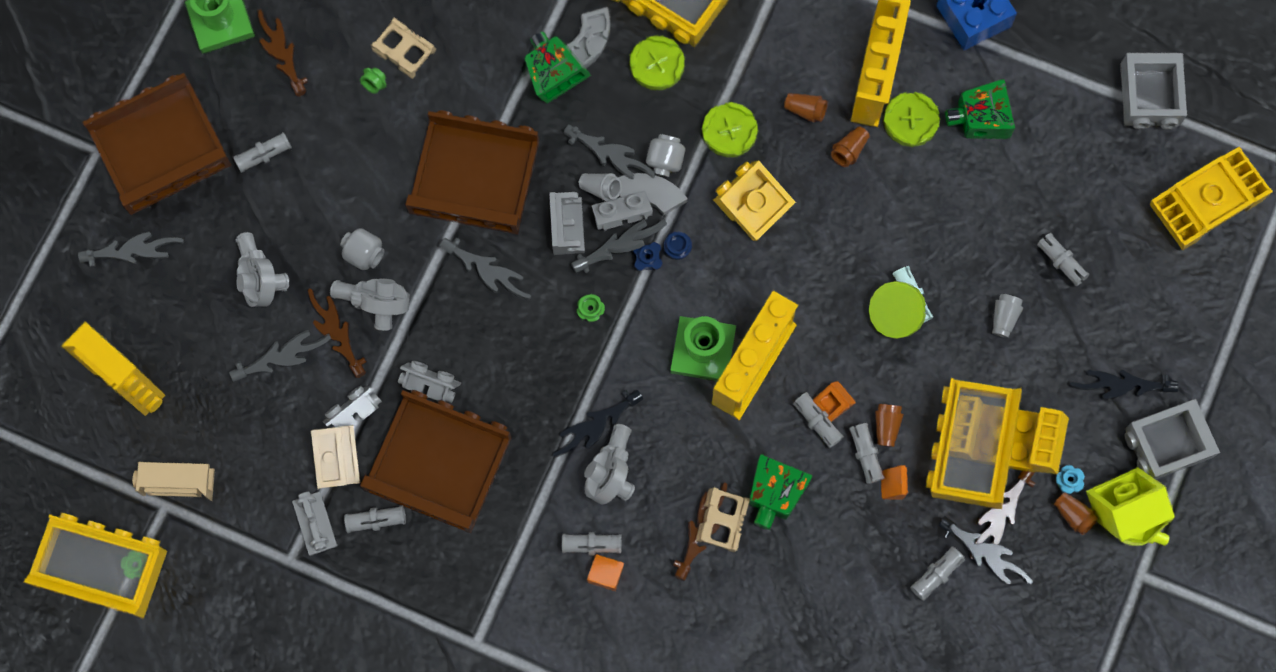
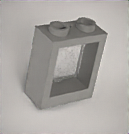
M1127 53L1121 62L1124 126H1133L1135 129H1145L1150 126L1173 129L1180 126L1187 117L1183 53Z
M1196 399L1132 422L1125 428L1126 443L1130 449H1134L1138 458L1136 461L1137 467L1155 480L1212 459L1220 453Z

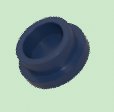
M673 232L665 238L664 251L670 258L680 260L690 254L692 242L687 234Z

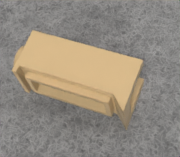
M139 462L138 470H135L133 474V487L142 496L148 494L149 496L201 497L204 494L212 501L215 469H211L209 464Z

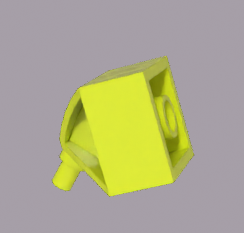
M1139 467L1086 491L1091 508L1099 518L1097 522L1121 542L1132 546L1152 544L1154 542L1165 546L1169 542V535L1160 532L1175 518L1166 487Z

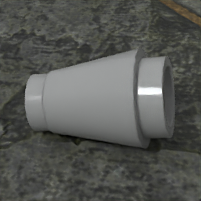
M584 173L579 180V186L582 190L605 201L614 200L621 193V180L613 173Z
M1000 294L999 300L995 301L992 334L1009 338L1023 310L1021 306L1022 299L1007 294Z

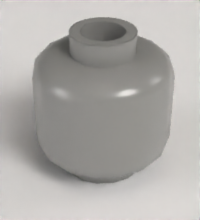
M659 134L658 138L650 141L646 164L654 168L655 174L669 177L670 172L680 171L685 154V147L680 144L681 139Z
M362 228L356 229L352 233H346L340 244L343 248V259L360 270H367L370 267L375 268L380 263L385 251L382 248L381 239Z

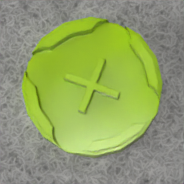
M652 36L646 38L641 43L639 42L634 47L630 56V70L634 79L641 86L650 90H664L672 87L680 80L684 72V55L673 40L664 36Z
M906 92L899 94L890 101L885 110L884 125L886 132L892 140L903 146L915 147L924 145L934 137L938 130L940 122L938 107L931 98L922 93L914 92V94H907Z
M729 102L725 103V105H717L705 116L702 126L703 139L708 148L717 155L727 158L738 157L748 152L755 144L758 127L754 115L741 104Z
M899 281L885 283L875 291L870 300L869 314L871 322L876 330L886 337L897 339L911 336L920 329L925 321V298L919 289L910 283Z

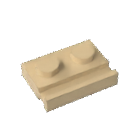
M354 426L311 430L317 487L326 488L360 483Z

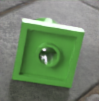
M243 0L185 1L202 53L255 37Z
M680 316L670 373L718 381L731 360L736 325L719 323L714 318L706 316L698 318ZM703 342H704V343H707L708 345H707V346H701L699 343H703Z

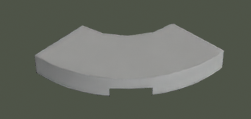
M608 7L581 14L582 27L580 34L573 42L567 44L585 68L600 56L607 44L610 33Z
M635 173L634 179H630L625 175L618 177L622 183L619 198L646 191L651 206L655 207L663 216L687 203L686 196L678 187L659 176L651 178L645 173Z

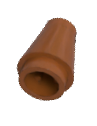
M789 93L784 108L813 123L815 121L822 122L826 114L828 101L823 100L822 96Z
M858 126L835 143L831 152L834 161L843 167L855 164L867 140L870 138L867 130Z
M879 404L878 411H875L877 445L895 447V441L904 416L901 413V406Z
M1066 492L1054 503V506L1058 508V511L1074 532L1078 531L1082 535L1086 534L1099 519L1094 514L1095 511Z

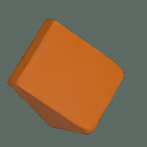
M839 381L831 383L813 399L822 411L828 413V419L831 422L856 403Z
M906 465L883 470L882 473L885 479L881 480L882 499L903 500L908 494Z
M596 554L587 583L616 592L624 563Z

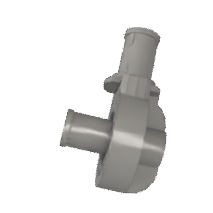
M249 232L242 233L236 239L241 253V257L238 260L237 289L239 292H243L249 306L267 307L271 304L275 291H287L289 288L288 275L286 273L275 274L271 262L265 257L263 251L257 250L253 234Z
M371 279L367 282L360 281L357 285L336 280L331 286L330 295L332 298L351 301V304L356 309H363L375 314L374 328L377 330L386 331L392 329V315L403 314L409 310V293L391 279Z
M614 425L608 446L601 448L600 453L595 455L593 461L585 470L584 475L587 478L585 494L599 504L610 502L616 495L624 501L628 500L634 492L635 486L626 481L628 473L626 462L629 454L625 451L632 431L626 425Z

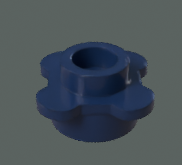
M653 242L651 245H644L633 250L637 260L634 264L635 268L639 271L660 269L662 266V260L659 258L661 246ZM649 254L651 257L646 259L645 255Z

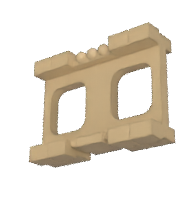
M394 18L378 40L372 44V50L383 59L389 58L394 64L399 65V70L413 79L416 75L415 72L427 57L436 51V48L424 38H419V35H415L407 26ZM391 31H395L403 37L394 49L383 44V40ZM412 46H416L424 52V55L416 64H412L404 58Z
M714 487L708 489L704 505L708 509L705 511L704 523L699 525L696 541L719 546L733 553L736 552L741 536L739 532L742 530L743 517L746 515L750 499L727 493ZM721 496L736 501L734 515L718 511ZM714 524L729 528L730 533L727 543L711 539V531Z

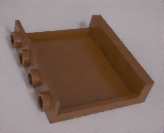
M184 73L170 76L164 83L156 87H148L142 90L139 95L129 100H121L114 107L104 112H96L89 119L83 121L120 194L119 198L130 215L232 166L194 89Z
M438 110L437 113L428 111L430 122L412 195L408 194L406 201L409 214L518 234L539 145L538 132L528 126H518L516 128L507 126L506 123L497 120L489 123L480 121L479 118L466 115L463 118L453 116L452 113Z
M402 390L403 400L369 476H364L360 486L368 493L398 505H403L405 508L471 534L512 439L510 432L507 431L506 426L498 422L491 421V424L480 421L481 417L470 411H465L464 414L454 411V406L445 401L438 400V403L427 400L428 396L416 390H412L409 393Z

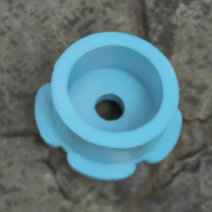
M1066 465L1056 475V483L1061 491L1072 494L1083 489L1085 476L1079 468L1075 469L1072 465ZM1068 477H1072L1073 482H1069Z

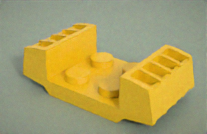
M1239 146L1152 199L1150 206L1181 249L1185 250L1198 242L1207 232L1241 211L1245 210L1247 212L1264 201L1273 191Z
M960 396L948 456L995 466L1005 408L984 405L978 397ZM1044 407L1040 408V413L1018 410L1009 468L1058 474L1069 417L1062 411Z

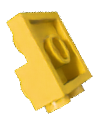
M746 161L735 171L738 176L731 183L727 180L716 189L715 192L718 196L713 201L731 221L735 220L753 241H757L796 202L760 161H755L751 164Z

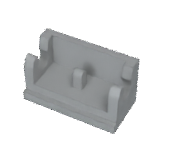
M550 192L554 255L585 253L581 197H578L576 192Z

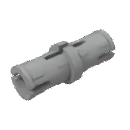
M283 132L262 144L261 142L256 143V147L233 158L242 173L263 161L265 163L269 162V158L287 149H291V146Z
M1052 233L1045 236L1046 239L1042 238L1037 246L1054 262L1053 266L1056 269L1060 268L1075 286L1080 285L1081 280L1084 281L1089 276V273L1073 258V253L1070 250L1066 251L1053 237Z
M807 392L795 400L793 405L808 421V427L811 430L814 429L820 435L829 449L842 440L844 436L828 419V413L822 411Z
M863 423L849 428L857 450L855 456L861 462L866 483L870 484L885 479L877 458L879 451L873 445L868 424Z
M403 505L381 510L375 507L370 508L368 512L345 514L347 533L372 528L374 531L381 530V527L406 524V514Z
M589 532V535L563 534L562 553L584 552L589 553V555H595V553H621V534L595 535V532Z
M951 547L935 564L931 563L927 567L928 571L910 587L912 592L924 601L936 587L948 581V576L965 561L964 556L956 548Z

